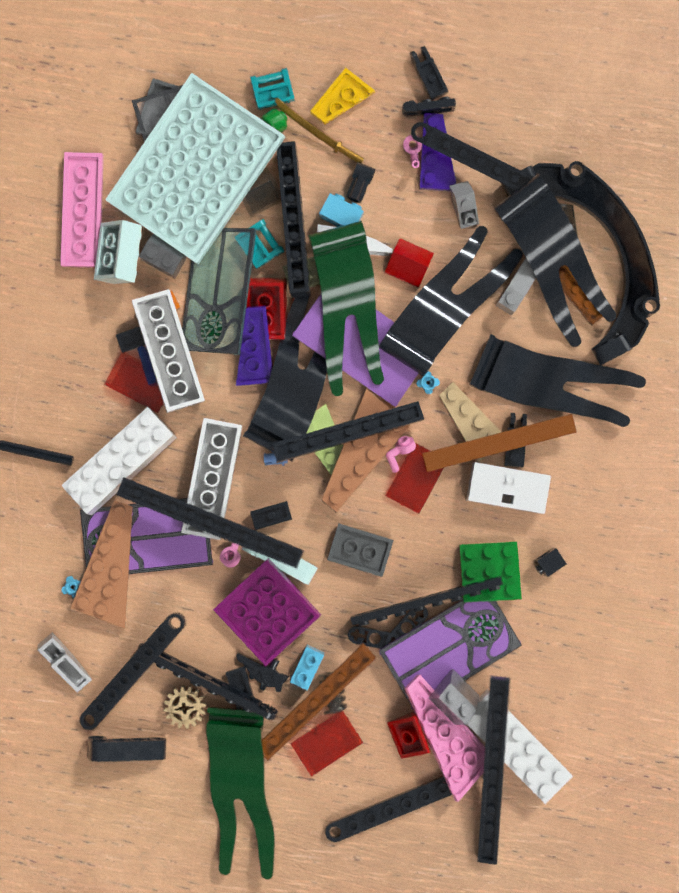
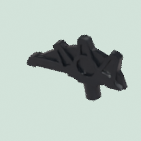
M237 653V660L249 671V678L251 680L255 678L261 683V690L264 691L267 687H275L276 692H281L282 684L289 676L277 671L276 668L280 662L278 659L274 658L269 666H265Z

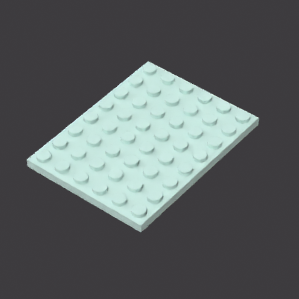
M191 73L105 200L199 264L286 137Z

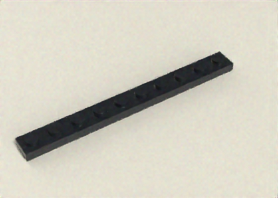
M123 477L116 494L126 500L295 569L298 568L305 551Z
M490 676L477 860L480 863L497 865L511 680V678Z

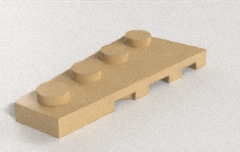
M454 382L439 395L465 441L501 432ZM485 457L476 459L477 463H480Z

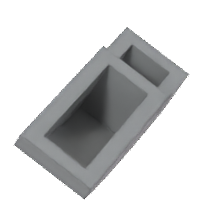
M53 632L38 644V651L76 692H79L92 680L79 661Z

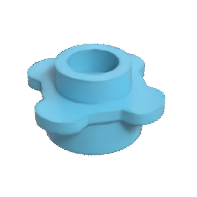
M429 371L422 379L417 381V386L422 387L426 394H431L434 387L440 384L439 379L432 376Z
M72 576L67 577L66 584L62 587V593L72 595V598H75L81 580L78 581Z

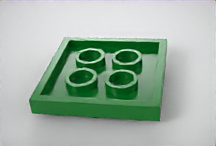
M517 542L459 545L462 586L497 576H502L503 585H500L499 590L489 592L488 589L481 591L480 595L470 597V594L463 595V603L522 599Z

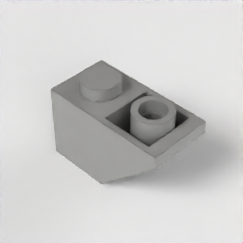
M465 181L451 185L452 203L460 228L464 229L479 224L475 194L469 182Z

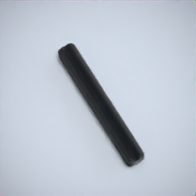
M0 440L1 451L72 466L74 457L71 455Z

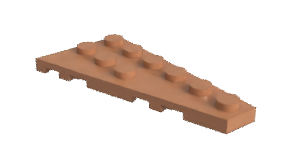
M366 389L354 419L386 411L390 408ZM410 425L345 443L321 501L336 513Z
M114 500L71 609L125 629L133 507Z

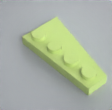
M326 404L315 412L307 433L334 426ZM343 444L314 452L331 475Z

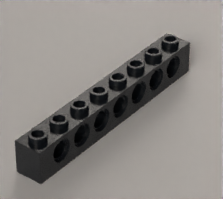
M295 141L282 142L277 149L290 295L292 298L311 296L297 146Z

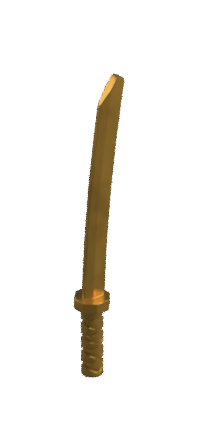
M279 98L275 99L281 111L315 137L332 147L335 153L340 152L355 162L363 163L365 158L343 146V142H337L319 130Z

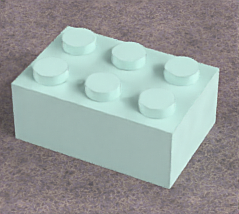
M125 220L101 223L94 280L110 284L135 282L142 225Z

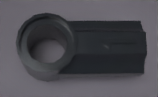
M358 162L346 198L350 201L361 203L376 169Z

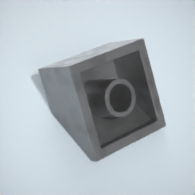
M155 234L149 238L139 255L143 262L174 279L187 259V256Z
M451 669L429 699L455 725H466L477 711L479 695L454 669Z

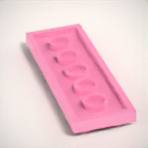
M64 152L62 267L95 268L100 225L102 223L103 153Z

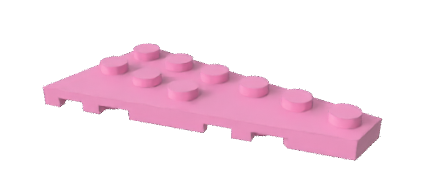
M417 674L404 689L452 796L458 802L484 772L485 746L466 725H455L429 699L434 690L421 675Z

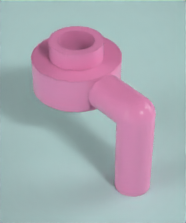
M409 135L404 139L403 147L410 154L412 166L417 168L420 165L418 152L422 148V143L414 140L412 135ZM410 141L416 142L415 148H410Z
M403 436L399 438L395 445L396 447L386 453V458L393 473L400 470L395 456L398 454H408L416 448L412 437Z
M232 543L230 547L225 548L221 552L220 560L226 567H234L240 562L241 556L237 551L239 545Z

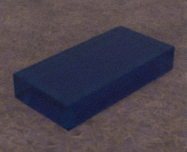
M144 346L138 347L137 350L147 383L150 387L157 385V380L147 349Z

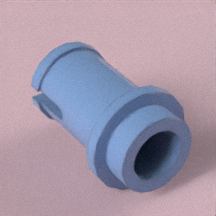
M264 453L265 466L282 464L284 466V464L288 463V460L276 463L274 453Z

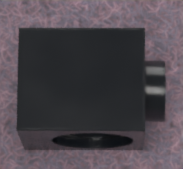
M554 547L534 560L538 573L540 575L544 574L546 577L567 565L557 548Z

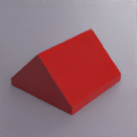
M400 238L384 273L419 288L434 253Z
M414 711L387 722L401 759L430 753Z

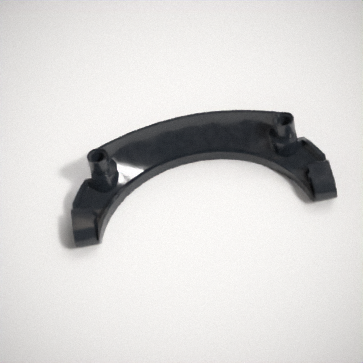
M574 161L565 169L562 164L555 163L530 165L521 171L533 177L539 173L545 183L550 186L556 199L572 203L592 215L608 232L619 253L624 279L621 306L609 331L591 349L601 366L637 346L649 325V321L646 318L652 316L660 309L657 276L649 247L637 221L624 202L606 182L582 162ZM571 169H577L579 175H573ZM501 183L507 196H510L512 193L516 191L515 189ZM646 302L652 305V311L646 309Z

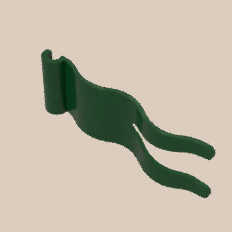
M358 221L310 234L308 238L312 245L321 288L325 358L331 392L334 396H340L344 391L342 380L345 321L349 315L356 317L366 365L372 382L375 385H380L384 381L379 354L375 280L363 223Z
M208 707L209 721L206 726V734L210 754V791L220 826L219 872L222 875H228L231 872L237 832L234 800L240 799L244 803L256 832L261 876L266 880L271 879L274 874L275 833L265 795L264 752L261 736L264 717L243 709Z

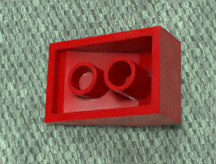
M248 278L245 297L246 308L266 306L269 339H285L287 278Z

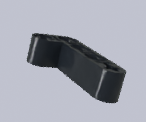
M89 736L87 758L92 762L166 759V738L107 739L104 736Z

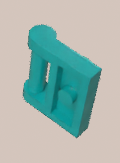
M287 68L281 69L280 72L250 77L258 110L277 106L276 98H279L284 103L295 101ZM284 79L282 83L262 88L258 86L259 84Z
M264 219L250 227L255 228L250 261L257 270L285 251L282 246H279L266 227L267 223ZM261 231L272 247V252L269 253L255 232ZM242 232L235 239L246 255H248L250 233Z

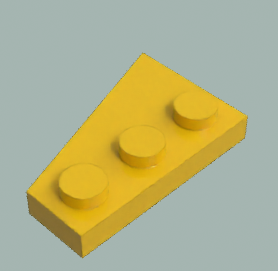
M345 67L310 110V113L326 125L373 95L375 90Z

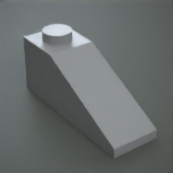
M525 258L496 304L497 307L511 316L515 313L536 279L527 258Z

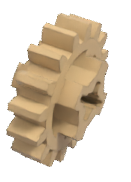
M182 686L181 691L175 688L174 694H168L170 700H165L164 702L168 705L164 712H169L166 719L172 718L171 724L173 725L177 722L178 728L185 724L186 729H188L190 723L196 726V720L201 721L203 719L200 714L206 713L202 707H205L207 704L201 702L204 695L198 696L199 690L197 689L193 692L192 686L188 690L185 689V686ZM188 695L192 696L196 701H192ZM180 696V702L173 705L175 698ZM184 703L186 704V706H189L187 711H185L184 708H181V706ZM198 710L197 714L193 718H190L191 712ZM175 713H178L182 719L178 718Z

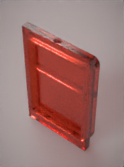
M121 352L104 385L159 413L164 402L152 366L127 353Z
M415 443L416 448L407 454L386 497L419 514L444 468L427 472L422 453L429 452L430 450Z
M341 710L290 744L312 777L361 745L363 741L349 721V718Z

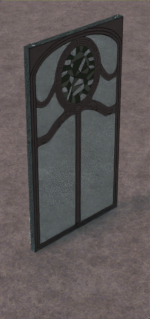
M223 228L201 262L197 264L191 260L182 325L189 351L240 355L257 229Z

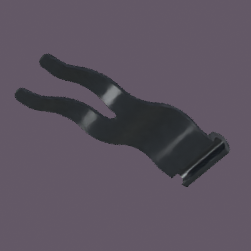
M538 173L495 206L494 209L508 226L527 258L559 329L570 345L577 347L581 344L582 340L574 325L565 299L559 275L561 266L566 265L587 298L608 322L615 320L616 312L601 291L568 217L553 192Z
M485 226L477 227L461 251L408 304L386 333L384 339L379 344V349L424 377L437 355L465 320L510 276L523 256L522 251L517 248L513 249L487 275L461 294H454L451 290L471 264L488 233Z
M310 296L295 298L286 320L285 339L280 340L267 388L247 431L243 435V437L272 452L271 443L307 433L316 412L327 374L326 359L315 351L306 369L303 370L298 367L300 341L292 335L304 319Z
M490 334L469 385L515 403L607 421L620 427H626L630 423L628 416L615 409L563 390V385L566 382H582L643 388L646 385V379L626 370L536 353L506 340H500Z

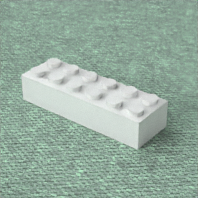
M170 290L132 300L166 412L169 413L204 402L203 393Z
M147 407L61 486L86 514L93 515L117 493L123 477L130 480L133 479L177 437Z
M207 418L203 419L187 503L225 518L242 425ZM183 523L181 533L221 540L220 537Z
M488 689L479 697L477 711L467 723L484 742H486ZM508 710L505 764L546 804L573 776Z

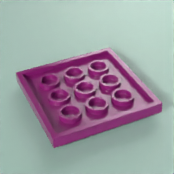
M269 558L213 609L265 666L321 616L319 611Z

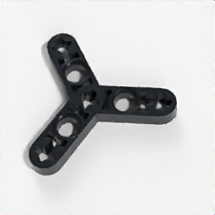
M425 607L422 612L424 616H418L415 619L418 622L417 625L408 619L409 615L412 618L416 615L414 610L411 609L391 632L362 626H352L348 630V638L354 644H364L365 646L382 649L389 644L388 642L391 641V637L398 639L406 634L401 630V625L404 622L411 623L412 630L420 626L426 620L428 610ZM355 629H358L360 634L365 635L364 631H369L366 636L367 642H362L364 640L363 637H358L357 640H354L351 632H355ZM373 633H378L381 637L380 642L377 644L370 642L369 637Z

